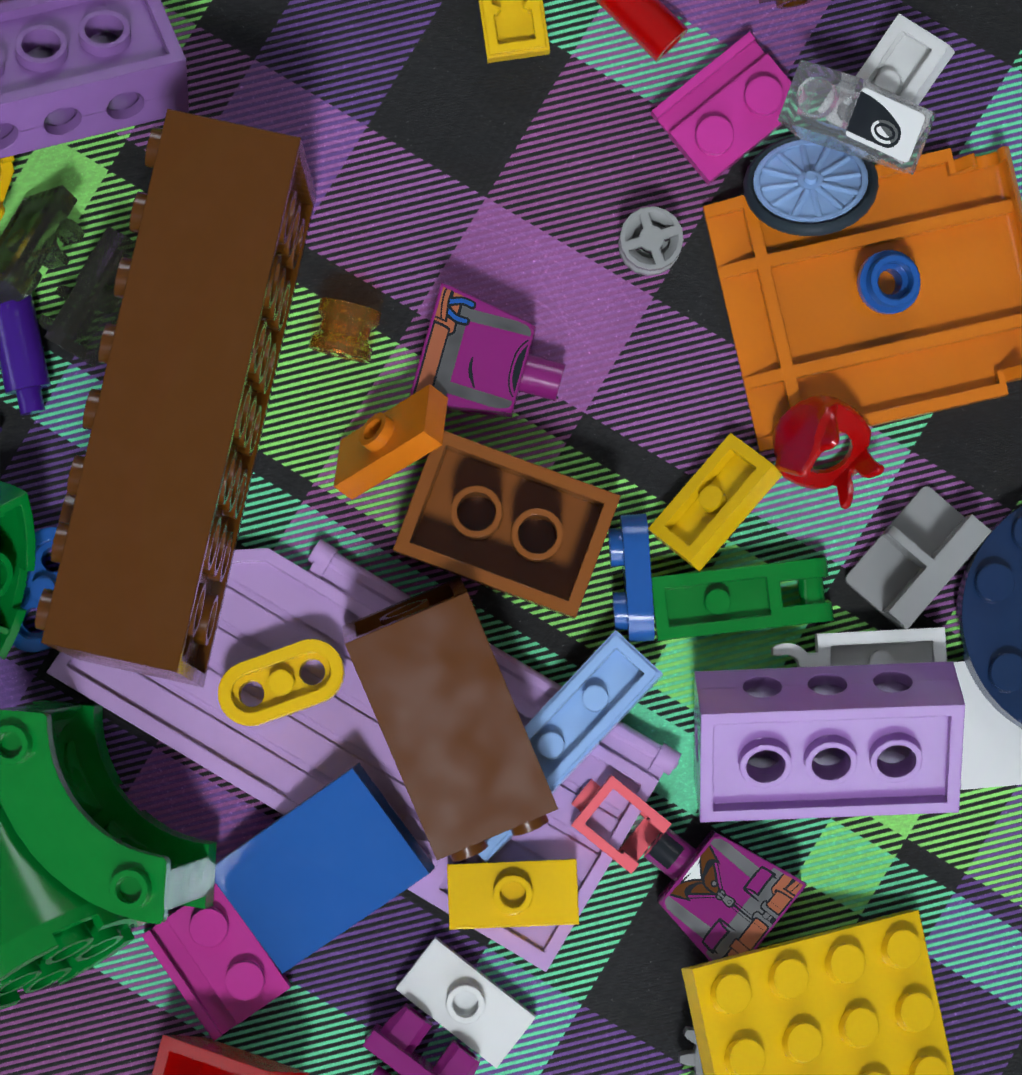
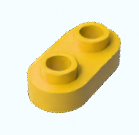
M316 639L296 642L232 666L223 675L219 683V704L226 716L238 724L260 726L332 699L340 691L344 683V662L340 654L326 642ZM312 660L320 661L325 668L323 680L315 685L305 683L301 676L302 667ZM250 682H258L264 689L262 702L254 707L245 705L241 699L243 687Z

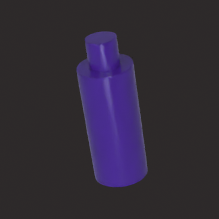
M30 285L0 288V370L5 394H16L21 416L46 411L41 389L51 386Z

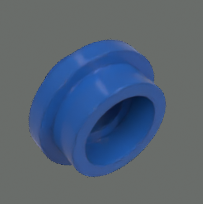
M895 250L877 252L868 257L861 265L857 276V288L862 301L871 310L880 314H895L909 308L915 302L921 286L920 274L915 263L904 253ZM883 271L890 273L895 280V288L890 295L884 293L878 285L879 276Z

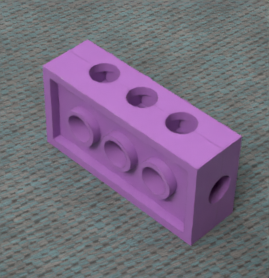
M12 0L0 3V159L164 119L167 109L185 113L189 112L186 58L161 0Z
M953 661L694 671V781L700 823L959 813L965 702Z

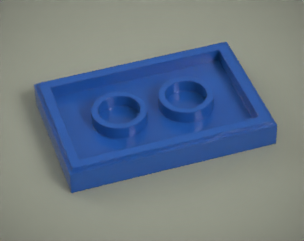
M357 763L216 862L215 883L283 974L430 874L435 866L361 764Z

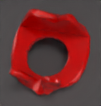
M819 395L799 401L780 418L774 429L773 449L776 458L775 467L782 476L801 487L814 490L831 485L837 486L840 507L843 509L849 508L853 501L854 484L852 477L859 473L863 478H873L884 472V466L878 463L868 451L872 433L868 424L859 411L836 397ZM839 431L849 436L850 446L843 460L827 469H812L821 453L838 445L840 441Z

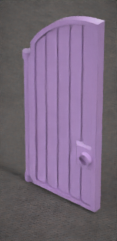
M322 539L319 540L311 551L308 561L312 563L309 571L304 570L269 548L235 550L204 687L81 661L63 652L59 653L46 673L283 815L351 767L360 763L435 866L430 874L409 887L408 890L448 914L447 864L485 862L478 854L456 862L452 861L450 855L436 860L344 643L342 626L408 599L411 596L338 553L337 548ZM307 639H316L328 643L342 657L345 666L344 683L340 691L327 702L260 726L238 724L228 718L221 709L218 700L219 683L223 675L238 663ZM490 644L525 727L562 686ZM317 660L307 662L301 670L302 679L309 685L320 683L325 676L323 664ZM258 682L246 684L241 691V699L249 707L259 705L264 698V689ZM620 721L552 794L558 810L546 814L549 821L532 832L513 836L489 862L576 859L580 916L613 859L571 826L572 822L581 812L571 803L590 779L601 787L610 775L614 776L644 802H647L663 773L670 775L672 770L678 766L682 753L665 743L660 745ZM613 789L585 824L615 849L619 850L641 811ZM574 925L481 928L475 930L547 972Z

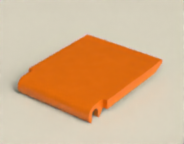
M1002 146L997 151L975 157V154L972 153L955 160L953 159L951 148L910 157L908 162L895 160L874 165L878 173L879 188L871 208L853 225L838 232L822 236L791 235L771 228L759 220L750 210L744 195L702 207L759 452L773 449L774 429L780 418L799 401L812 396L823 395L840 399L859 411L868 426L873 427L1004 397L1009 394L1006 383L1022 380V200L1009 146ZM885 250L899 251L912 259L918 268L921 279L920 291L915 302L906 310L895 314H880L871 310L862 301L857 288V276L863 262L871 255ZM883 271L878 279V285L884 293L890 295L895 288L894 277L886 271Z

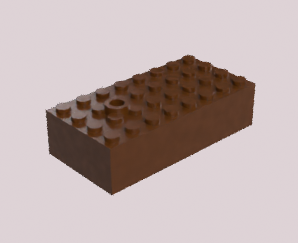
M167 109L163 128L154 126L149 135L145 154V166L153 168L148 193L138 191L132 206L129 228L131 232L138 233L132 259L122 257L118 266L114 296L122 298L117 324L107 323L101 337L98 361L99 363L107 364L101 390L91 389L86 401L83 429L91 430L85 457L76 455L70 468L67 494L62 506L51 551V561L60 563L54 590L45 588L41 594L36 612L35 628L44 630L41 643L78 660L204 687L317 195L300 137Z

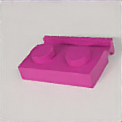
M750 31L651 111L652 118L663 127L671 141L707 185L712 183L785 124L808 103L770 55L766 54L756 43V38Z
M214 884L213 906L206 909L183 906L168 916L165 922L155 925L141 935L213 1041L292 986L286 975L281 973L217 884Z

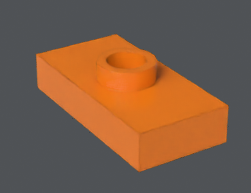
M429 384L386 412L374 414L362 427L341 439L334 488L353 500L442 446L448 397Z

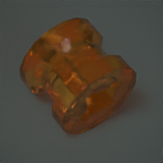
M320 298L318 312L322 320L319 330L311 335L308 347L330 356L355 362L370 363L372 349L368 341L371 331L379 326L382 313L375 309L343 300Z

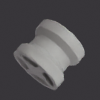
M644 207L631 213L623 223L618 241L619 254L624 264L633 272L644 276L660 275L669 270L681 252L684 241L682 227L673 214L659 207Z

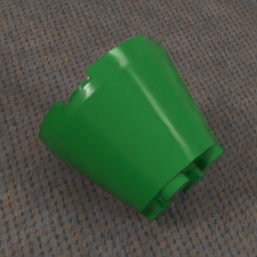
M0 801L1 1010L16 1005L21 1000L17 992L20 989H23L25 993H31L45 988L56 981L60 986L108 959L135 939L129 928L132 924L137 928L147 922L111 913L88 902L59 882L30 853L14 830Z

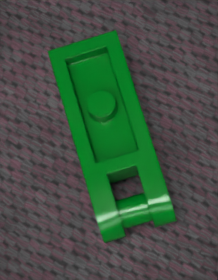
M827 557L651 577L657 641L834 621L832 602H825L823 577L829 576ZM797 580L800 605L783 607L780 582Z

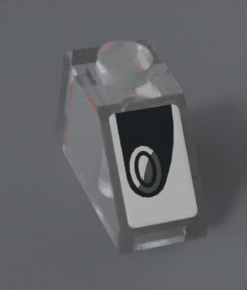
M800 60L778 121L799 139L914 175L936 114L862 78Z

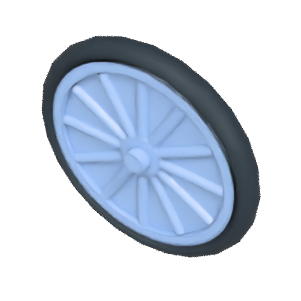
M818 133L798 134L770 144L755 156L747 168L743 181L745 199L756 217L773 229L798 236H822L838 232L853 225L871 208L879 188L878 173L875 166L862 149L842 138Z

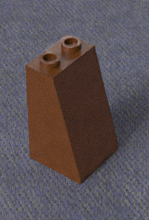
M460 577L342 626L347 651L436 860L449 855L452 861L455 862L468 859L484 851L488 847L486 840L508 830H511L513 836L523 835L542 827L549 821L546 814L558 810L557 804L472 601Z

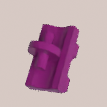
M407 1003L396 1011L383 1027L376 1023L365 1037V1042L362 1045L400 1075H474L480 1063V1058L454 1039L434 1065L416 1053L414 1050L431 1029L433 1023ZM378 1065L371 1075L391 1074Z

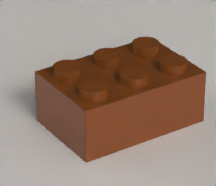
M444 431L442 446L428 454L393 551L575 619L621 496Z

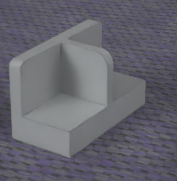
M925 486L916 493L845 576V582L897 628L908 629L991 533V530L973 514L964 517L932 488Z

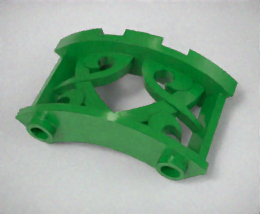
M40 700L33 701L31 705L0 709V801L17 835L30 853L53 877L69 890L98 907L120 916L152 924L165 922L168 918V910L180 905L203 909L213 906L217 842L198 839L171 829L154 818L146 810L140 811L119 786L123 783L114 768L108 752L103 727V706L99 704Z

